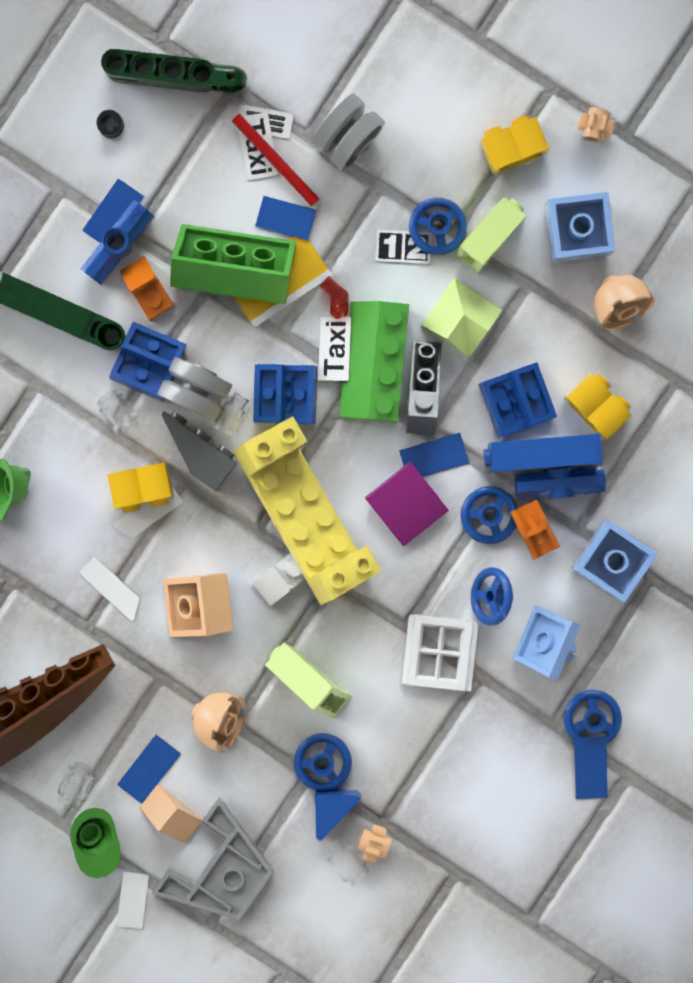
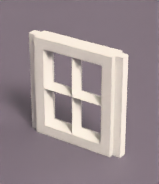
M409 614L401 684L471 691L479 622ZM424 626L440 628L437 649L421 648ZM445 628L461 630L459 652L443 650ZM421 653L437 655L434 677L418 675ZM442 656L458 657L456 679L440 678Z

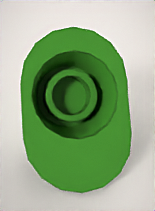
M0 458V522L4 519L9 507L17 505L26 499L31 477L29 469L9 465L3 458Z
M97 807L89 808L79 813L70 829V840L76 862L80 870L87 876L93 878L106 877L115 870L121 857L114 821L108 812Z

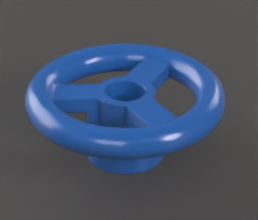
M440 197L430 198L421 202L412 212L409 221V232L415 245L425 253L445 255L456 250L461 245L466 236L467 222L463 211L453 201ZM434 206H442L449 209L447 213L442 211L434 212L429 218L421 216L425 210ZM456 217L458 221L457 235L452 242L446 244L445 234L451 227V220ZM440 221L444 228L437 230L434 228L433 223ZM418 225L428 228L429 232L435 235L437 247L423 241L418 232Z
M494 486L481 487L470 493L461 508V523L466 533L475 541L483 544H497L510 537L517 527L511 514L509 523L502 532L499 524L503 519L501 508L505 503L508 505L510 512L518 508L513 497L505 490ZM482 496H498L493 504H486L481 509L471 508L472 504ZM488 510L495 512V518L492 521H488L485 518V513ZM469 517L479 518L483 525L490 527L492 536L477 532L473 528Z
M489 567L482 570L473 582L471 606L475 616L481 623L488 626L498 625L510 612L513 602V591L507 575L498 568ZM495 576L490 588H487L485 591L480 590L482 583L487 577ZM479 599L484 600L489 605L492 617L484 614Z
M586 690L580 692L566 706L564 725L572 740L583 737L579 733L584 729L592 733H599L605 730L608 732L604 735L606 736V744H608L617 736L621 728L622 714L620 707L613 697L603 691ZM588 699V711L585 712L581 721L573 725L572 717L576 706ZM597 699L604 701L610 707L613 714V724L607 722L606 715L597 708ZM592 715L598 716V721L595 724L589 723V718Z
M327 733L311 735L301 742L295 752L294 769L296 775L310 789L316 791L333 790L345 782L351 771L352 758L346 744L334 735ZM318 742H328L323 752L317 753L313 758H303L304 753L311 745ZM336 747L341 752L343 758V767L338 776L333 770L334 760L332 758V753ZM319 759H326L328 765L321 768L318 766L317 761ZM303 768H311L316 776L327 777L329 782L321 783L312 780L307 776Z

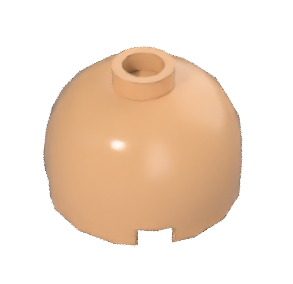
M611 275L602 282L603 285L595 295L594 311L602 327L604 326L606 330H615L633 323L630 317L638 313L642 317L647 314L653 307L655 299L641 279L631 275Z
M216 692L205 697L200 704L197 703L192 710L191 719L193 720L195 736L199 742L220 753L225 752L223 750L224 746L230 748L237 739L243 725L244 718H239L240 708L244 710L246 708L244 699L230 693Z

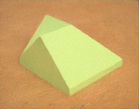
M454 277L422 324V327L470 358L502 310Z

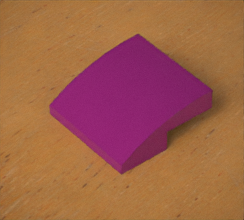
M411 462L407 463L365 497L366 501L403 547L449 511Z

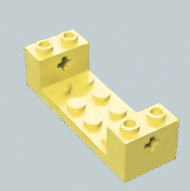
M292 416L243 443L233 453L321 605L341 596L382 570L367 545L358 550L355 547L299 449L308 441Z

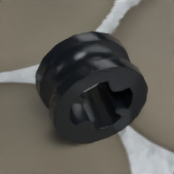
M104 110L98 115L96 125L104 137L113 139L122 134L124 131V121L119 113L114 110ZM112 117L118 123L117 127L113 126V131H108L106 126H103L104 121L108 122L107 118Z

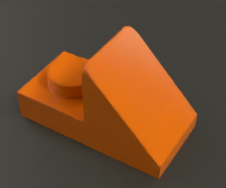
M145 256L120 271L127 287L135 296L150 321L175 306Z

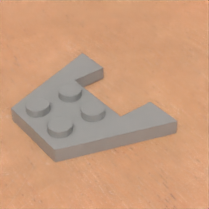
M219 796L202 822L225 838L194 884L169 867L152 894L241 920L274 873V869Z

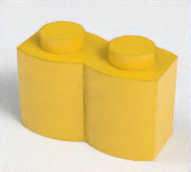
M527 115L513 120L511 122L512 126L501 129V126H496L484 132L485 136L482 137L480 144L493 175L530 162L548 153L549 147L537 117L528 118Z
M590 373L564 399L596 434L601 433V438L607 440L632 416L628 411L631 406L622 396L618 395L615 397L609 391L611 385L601 374L595 376L593 373Z
M164 462L107 474L114 509L122 508L123 513L140 510L139 504L147 502L151 503V507L169 504L167 498L174 497L168 463Z

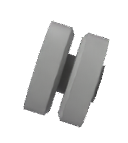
M350 94L329 114L311 141L322 153L334 149L331 161L342 171L349 168L370 147L385 125V121L374 111L362 116L365 111V103L355 94Z
M174 357L169 372L172 376L182 380L183 383L180 386L170 380H165L162 382L157 394L215 422L221 408L219 404L207 399V396L211 394L217 398L226 399L233 385L217 377L216 373L196 363L190 364Z

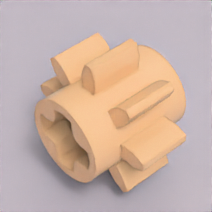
M596 107L589 108L588 114L582 113L577 130L583 131L582 138L595 143H603L604 137L610 138L616 122L609 120L611 113Z
M373 824L371 831L363 829L357 846V850L363 851L362 859L376 863L377 857L386 858L392 838L385 836L386 828Z

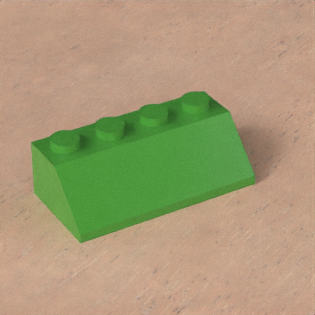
M182 224L171 257L170 287L286 304L296 241Z
M351 301L349 317H351L349 381H343L340 418L389 423L398 422L409 304L385 301Z

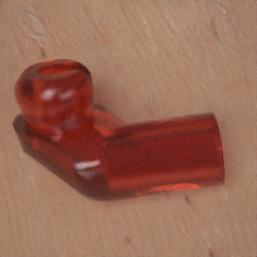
M328 276L320 285V288L331 296L330 315L335 319H341L349 311V294Z

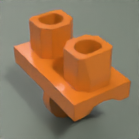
M537 499L510 512L533 560L560 547Z

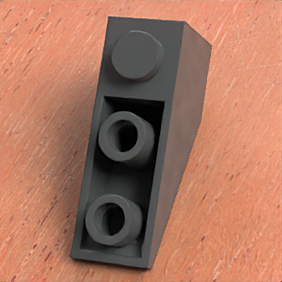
M413 341L406 433L436 434L442 343Z
M174 410L171 415L163 411L161 415L191 475L212 490L218 491L237 465V462L233 460L234 453L223 445H220L218 449L209 443L211 439L209 435L199 428L195 431L185 426L188 420Z

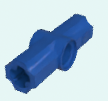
M133 200L116 224L104 233L102 242L80 269L102 285L122 258L131 252L132 245L155 216L140 203ZM116 236H122L125 240L123 247L118 250L112 249V239Z
M603 467L574 470L572 468L546 470V472L542 473L534 472L515 475L517 500L542 497L556 499L574 497V494L606 492V478Z

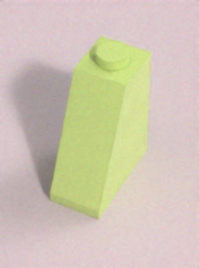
M503 197L460 245L456 255L479 273L526 218V215L523 213L524 208L512 198L507 200Z
M286 643L276 647L271 652L269 661L265 664L308 706L328 717L334 718L352 697L299 651Z

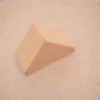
M159 783L140 806L159 832L183 843L187 842L203 820Z

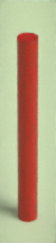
M238 114L232 120V123L311 207L320 200L241 114Z

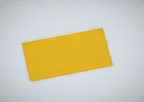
M293 236L287 239L296 241V249L286 304L242 299L233 296L254 328L332 276L309 240Z

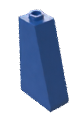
M601 433L488 443V449L483 450L485 467L490 466V472L602 464Z

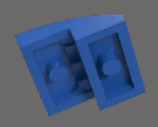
M133 322L121 345V352L111 370L109 379L163 402L164 397L157 394L163 381H173L174 376L170 374L169 368L174 357L182 359L187 344Z
M537 362L478 384L498 438L557 417Z
M255 364L254 423H281L293 416L297 424H316L317 366Z

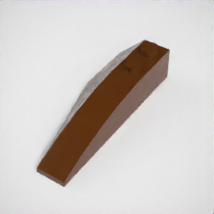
M104 644L70 658L69 663L61 667L53 665L45 669V674L32 679L28 676L21 679L20 685L7 689L6 686L0 689V767L32 747L55 729L93 693L113 670L115 664Z

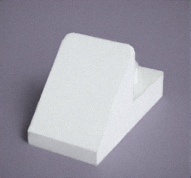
M289 553L252 584L271 606L304 580L305 577L292 554Z

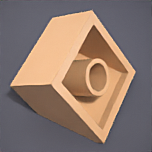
M227 573L163 579L170 637L208 636L234 631Z

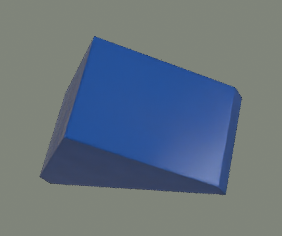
M358 790L316 791V838L319 841L361 800V793Z

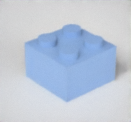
M608 192L554 198L547 201L545 210L552 263L606 257L615 252Z
M603 520L571 568L617 600L625 603L658 553L609 520Z

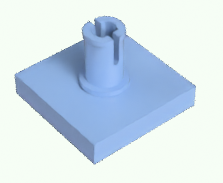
M535 605L513 659L547 677L557 680L565 660L570 661L575 656L570 654L569 651L575 653L577 651L576 644L573 641L580 625Z

